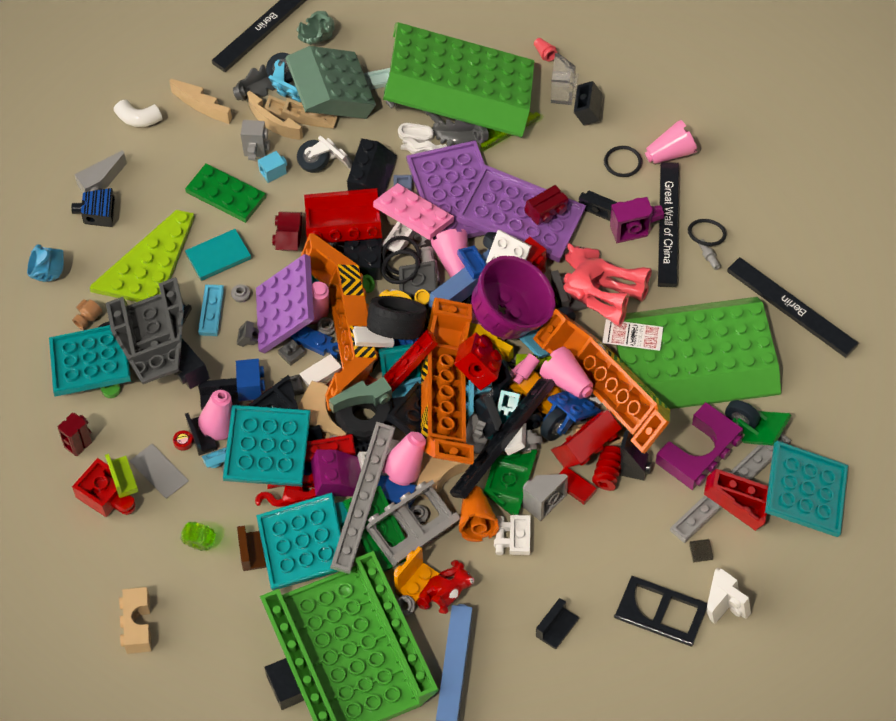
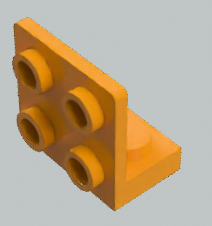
M419 546L415 551L412 550L408 554L407 561L403 565H399L394 572L396 594L412 597L415 601V606L420 592L427 585L430 578L439 574L423 563V550Z

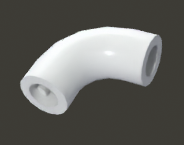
M121 100L114 107L116 115L125 124L134 127H147L162 121V115L155 104L145 109H135L128 100Z

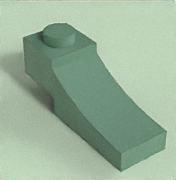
M384 377L368 386L362 380L330 398L329 407L335 413L346 407L358 404L373 403L375 406L385 404L392 397V388Z

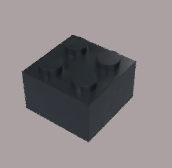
M382 238L344 241L343 255L359 265L360 273L362 275H370L373 280H381Z

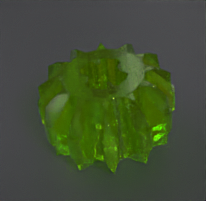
M188 522L182 529L180 539L188 547L200 551H208L214 545L216 533L212 528L202 523Z

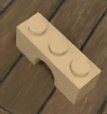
M147 587L122 589L123 597H119L120 609H123V616H120V627L124 629V634H120L121 647H125L127 654L150 652L152 650L149 625L135 623L139 616L150 614V595Z

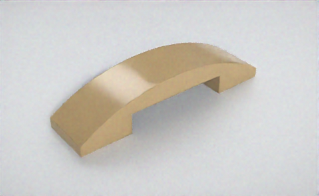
M251 91L247 92L248 103L252 113L258 121H265L266 128L287 138L297 140L303 138L302 126L290 118L283 122L263 108L261 98Z

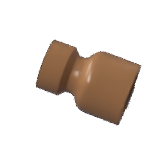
M83 299L76 306L81 314L76 315L72 321L78 328L84 330L88 326V322L95 321L103 311L93 300L87 301Z

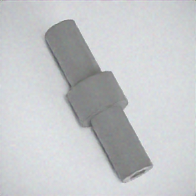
M698 244L703 251L702 255L706 261L710 262L714 270H718L721 266L715 258L716 254L713 249Z

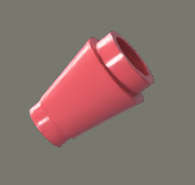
M537 38L534 41V46L543 60L549 62L556 58L557 51L555 46L542 38Z

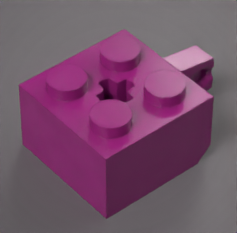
M648 197L612 204L610 228L616 244L647 237L651 231V223L663 219L664 211L661 205L651 206Z

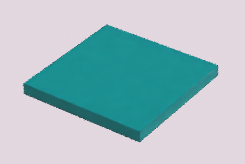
M110 325L49 337L52 383L55 397L131 381L129 360L114 337Z
M232 405L223 481L303 487L311 411Z
M776 441L773 446L765 513L839 537L842 528L848 465Z
M333 493L256 515L270 587L273 591L339 572L330 568L342 532Z

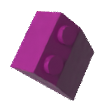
M316 450L311 460L316 496L333 493L334 496H353L361 472L358 457L338 450Z

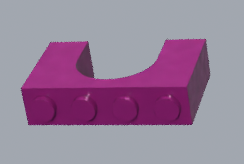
M706 402L693 415L692 425L711 438L715 446L714 449L706 455L693 456L685 453L668 441L656 455V464L691 490H694L697 485L701 486L706 480L707 474L717 469L721 459L725 460L729 456L731 449L734 446L737 447L743 439V428Z

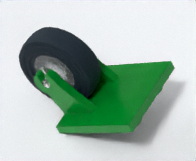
M739 400L731 401L725 410L726 417L743 428L742 432L745 436L742 442L746 444L774 446V443L778 440L791 418L790 413L758 411L749 403Z

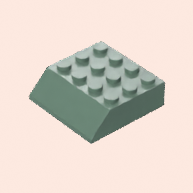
M308 46L286 56V62L305 112L367 119L376 103L355 52Z

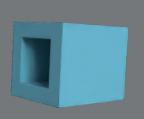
M277 151L258 160L259 171L267 183L287 174V161Z

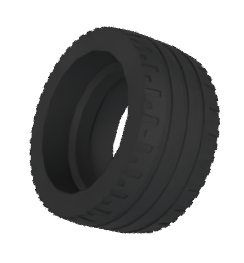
M379 296L371 299L367 316L368 330L383 337L400 340L417 339L423 334L426 321V307L423 304L397 296Z

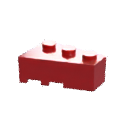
M609 410L599 412L582 425L581 429L573 436L569 435L565 438L567 441L561 446H555L551 449L563 468L565 466L572 467L578 464L581 466L586 464L590 460L589 456L591 454L600 452L604 448L603 444L605 442H611L618 436L617 432L622 428Z
M715 469L707 476L704 490L705 496L755 531L765 524L768 486L719 469Z

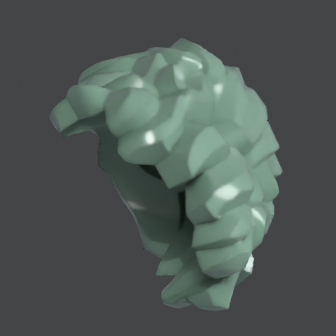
M316 11L310 18L306 19L307 25L300 22L299 27L296 29L299 33L297 37L300 41L313 45L332 37L335 22L326 11Z

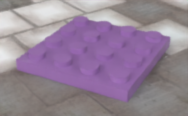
M303 254L256 287L259 352L265 354L314 321L310 256Z

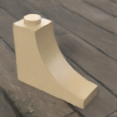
M312 380L298 404L299 410L311 411L309 428L320 425L323 439L329 438L331 435H346L347 433L341 430L327 413L325 394L328 386L323 382Z
M425 452L417 486L423 481L428 483L433 480L435 483L432 487L439 494L442 486L449 479L465 472L471 464L433 458ZM474 453V460L479 454ZM420 495L422 498L428 499L426 495Z

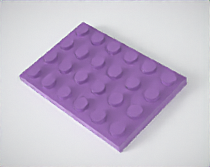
M476 140L407 155L406 161L418 195L454 216V222L441 232L449 229H456L457 232H462L461 229H465L468 238L486 235L483 231L456 221L462 206L485 165Z
M484 165L456 221L485 233L501 230L523 242L531 237L547 249L546 258L560 262L585 211L586 205L568 198L567 210L563 214H556L548 223L543 222L536 225L532 218L524 211L526 201L547 189Z

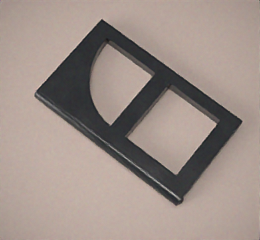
M631 576L616 614H614V618L692 647L708 603ZM637 586L663 595L653 621L646 618L636 605L635 590ZM671 599L698 608L688 634L661 624Z

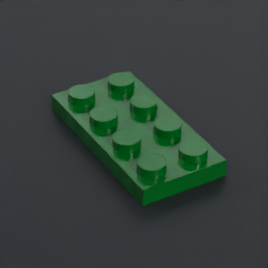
M205 163L185 188L186 193L245 223L266 199V193Z
M377 486L365 527L369 524L368 519L376 513L379 515L385 512L384 508L389 505L381 486ZM352 498L343 501L347 513ZM393 515L376 525L377 530L390 547L396 546L405 539ZM364 527L360 541L366 553L374 551L383 572L394 568ZM404 559L402 562H400V563L397 564L396 566L405 563L407 560Z

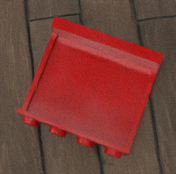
M377 188L304 195L307 239L309 234L317 235L326 243L382 238L380 212L373 207L374 200L378 198Z

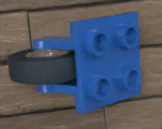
M567 391L549 396L547 400L553 405L544 417L540 433L545 439L554 441L562 434H565L573 422L596 415L601 410L592 401L586 398L580 399Z

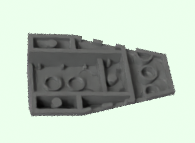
M176 277L158 283L161 294L131 305L127 304L124 297L106 303L111 331L142 384L179 371L184 305Z

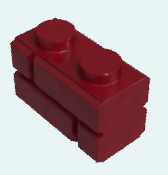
M554 185L527 200L524 211L532 218L536 225L543 222L548 223L556 214L561 215L567 210L569 200Z
M71 413L66 418V421L63 420L57 427L64 448L74 456H79L84 451L83 448H87L92 443L90 437L92 432L87 427L89 422L83 415L78 416L76 413Z

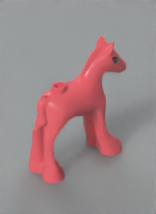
M568 243L567 248L569 252L565 254V260L575 271L572 274L567 273L564 277L565 284L563 288L565 292L573 299L584 303L588 308L598 312L620 327L626 317L629 297L641 302L646 298L649 289L648 282L652 273L651 268L625 269L617 267L599 258L600 252L598 249L574 247ZM610 276H614L628 281H633L636 284L622 283L620 281L613 279ZM605 287L620 293L602 292L598 288ZM596 298H599V299H601V300H603V301H605V302H607V303H609V304H611V305H613V306H609V305H607V304L601 303V302H600L599 300H597Z

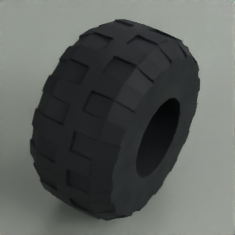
M389 400L387 403L377 406L373 403L346 407L335 412L336 424L347 433L346 435L353 434L354 442H368V440H371L376 422L392 426V423L386 419L393 410L392 402ZM363 408L370 409L375 413L373 418L369 420H360L353 414Z

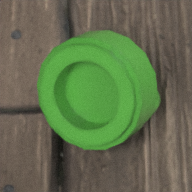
M368 274L363 275V288H365L366 293H370L375 288L374 280Z
M120 384L101 387L102 394L106 398H115L121 391Z

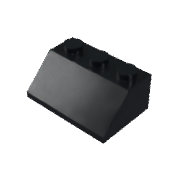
M361 138L347 179L348 191L377 188L378 197H380L387 191L397 155L378 141Z

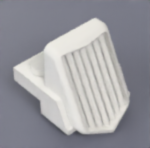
M716 568L707 604L709 619L714 624L717 623L728 608L737 617L742 616L747 619L751 614L749 598L739 591L737 579L724 570Z

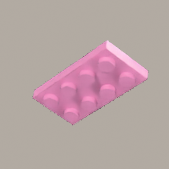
M398 183L374 200L373 207L429 240L454 222L453 215Z

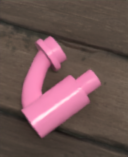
M528 354L525 359L511 369L516 376L513 381L520 385L523 379L527 380L540 361L532 354Z

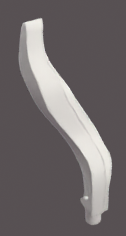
M404 138L402 141L404 144L400 148L401 150L409 151L411 154L447 147V145H434L430 141L418 143L412 138Z

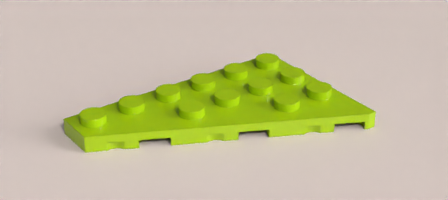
M175 210L92 283L90 292L115 298L124 297L125 300L134 302L161 294L158 283L171 279L195 218L194 213Z

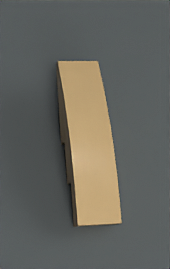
M170 79L171 91L180 100L202 114L230 124L232 115L229 107L218 105L217 98L205 95L202 87Z
M271 95L268 96L264 109L277 118L284 120L290 118L296 123L316 127L334 128L338 117L337 115L305 112L302 103L290 98L284 101Z

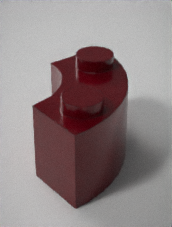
M280 211L278 215H275L277 230L276 235L272 236V245L275 246V250L298 251L301 240L302 212Z

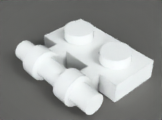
M510 515V522H504L503 516H497L499 530L494 540L496 555H503L505 547H510V555H530V515ZM505 531H510V538H504Z

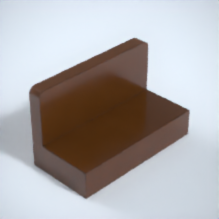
M245 525L238 526L237 532L243 571L266 568L260 532L246 533Z

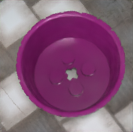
M506 255L494 258L486 264L472 292L471 304L477 321L485 330L503 339H516L525 336L532 330L538 329L551 318L555 309V295L549 280L535 265H532V263L525 259ZM498 305L505 307V314L498 311Z

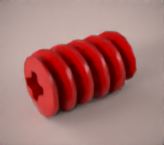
M604 446L600 451L592 477L593 483L600 489L613 491L616 488L615 484L618 481L616 477L619 476V470L621 469L619 447Z

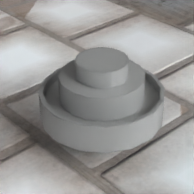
M527 430L525 448L522 449V452L536 450L537 445L543 443L542 436H537V433Z

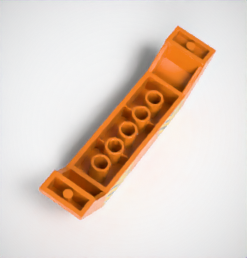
M309 234L301 256L303 254L310 256L311 275L320 282L325 283L329 289V300L342 364V371L334 374L325 394L327 409L332 411L329 407V399L362 380L365 382L369 373L373 370L375 361L378 360V351L375 350V347L355 346L354 326L367 327L369 305L365 301L366 290L362 285L363 275L360 273L359 265L317 235Z
M435 297L427 330L432 332L438 345L421 362V434L426 439L424 452L433 458L473 465L474 445L466 443L465 375L454 365L458 347L468 337L472 321V304Z
M554 310L551 318L543 324L534 336V341L550 354L560 347H566L572 352L593 384L592 393L633 434V438L630 441L645 454L670 423V409L602 341L560 310Z

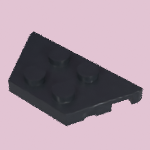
M290 376L284 377L248 406L298 409Z

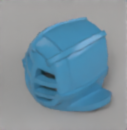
M39 244L36 245L29 257L27 275L31 279L42 282L54 281L59 278L64 268L63 250L46 248Z

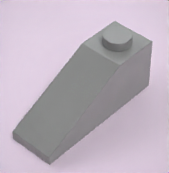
M123 150L74 174L77 185L82 193L106 189L127 164Z

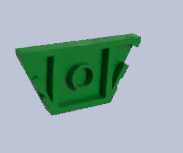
M535 449L531 450V453L519 454L517 452L508 456L500 455L492 464L484 494L510 515H519L523 503V486L530 480L537 456V450Z

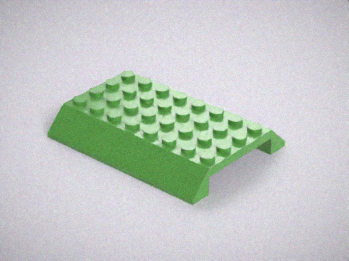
M395 23L393 31L395 39L390 72L385 85L383 100L511 135L523 136L530 111L534 60L407 24Z
M758 297L626 313L624 322L663 327L660 351L616 345L619 359L669 409L699 406L705 402L714 404L781 395L779 364L764 305Z
M374 551L355 558L356 566L352 567L350 574L338 572L281 595L279 589L260 596L313 721H387L419 708L438 692L435 681Z

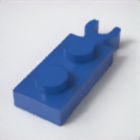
M305 326L290 337L291 340L293 339L304 348L322 356L328 352L337 359L338 353L334 352V350H339L338 343H333V338Z

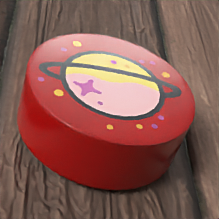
M182 430L175 433L173 443L176 449L185 451L193 445V438L191 433Z

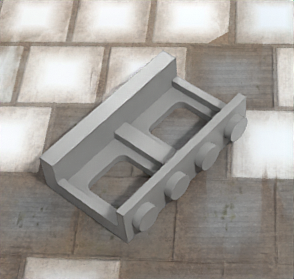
M433 480L428 483L423 481L415 487V492L412 494L407 492L399 498L401 500L395 505L392 502L384 508L385 512L379 515L376 513L368 519L369 524L365 527L393 567L406 559L412 550L415 551L418 546L422 548L460 520L457 513L452 514L432 486L435 482ZM421 494L427 496L439 513L438 517L426 525H421L408 508V503ZM391 515L395 516L408 535L406 539L394 547L388 545L376 528L378 523Z

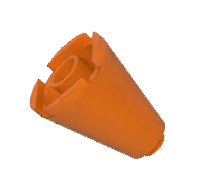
M475 486L466 499H462L459 532L465 540L480 542L483 541L482 538L488 536L490 539L495 536L499 530V525L482 488Z

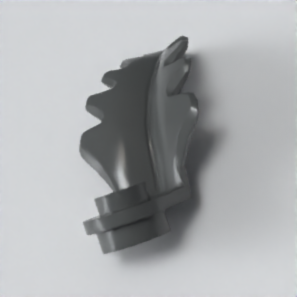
M262 64L259 71L256 68H252L246 78L240 80L233 87L234 96L238 101L246 100L248 98V91L265 97L267 89L275 90L267 75L265 65Z
M446 119V124L443 121L434 123L432 127L436 139H440L441 144L447 140V146L475 140L478 143H484V141L488 140L489 136L486 127L460 120H455V123H453L450 119Z

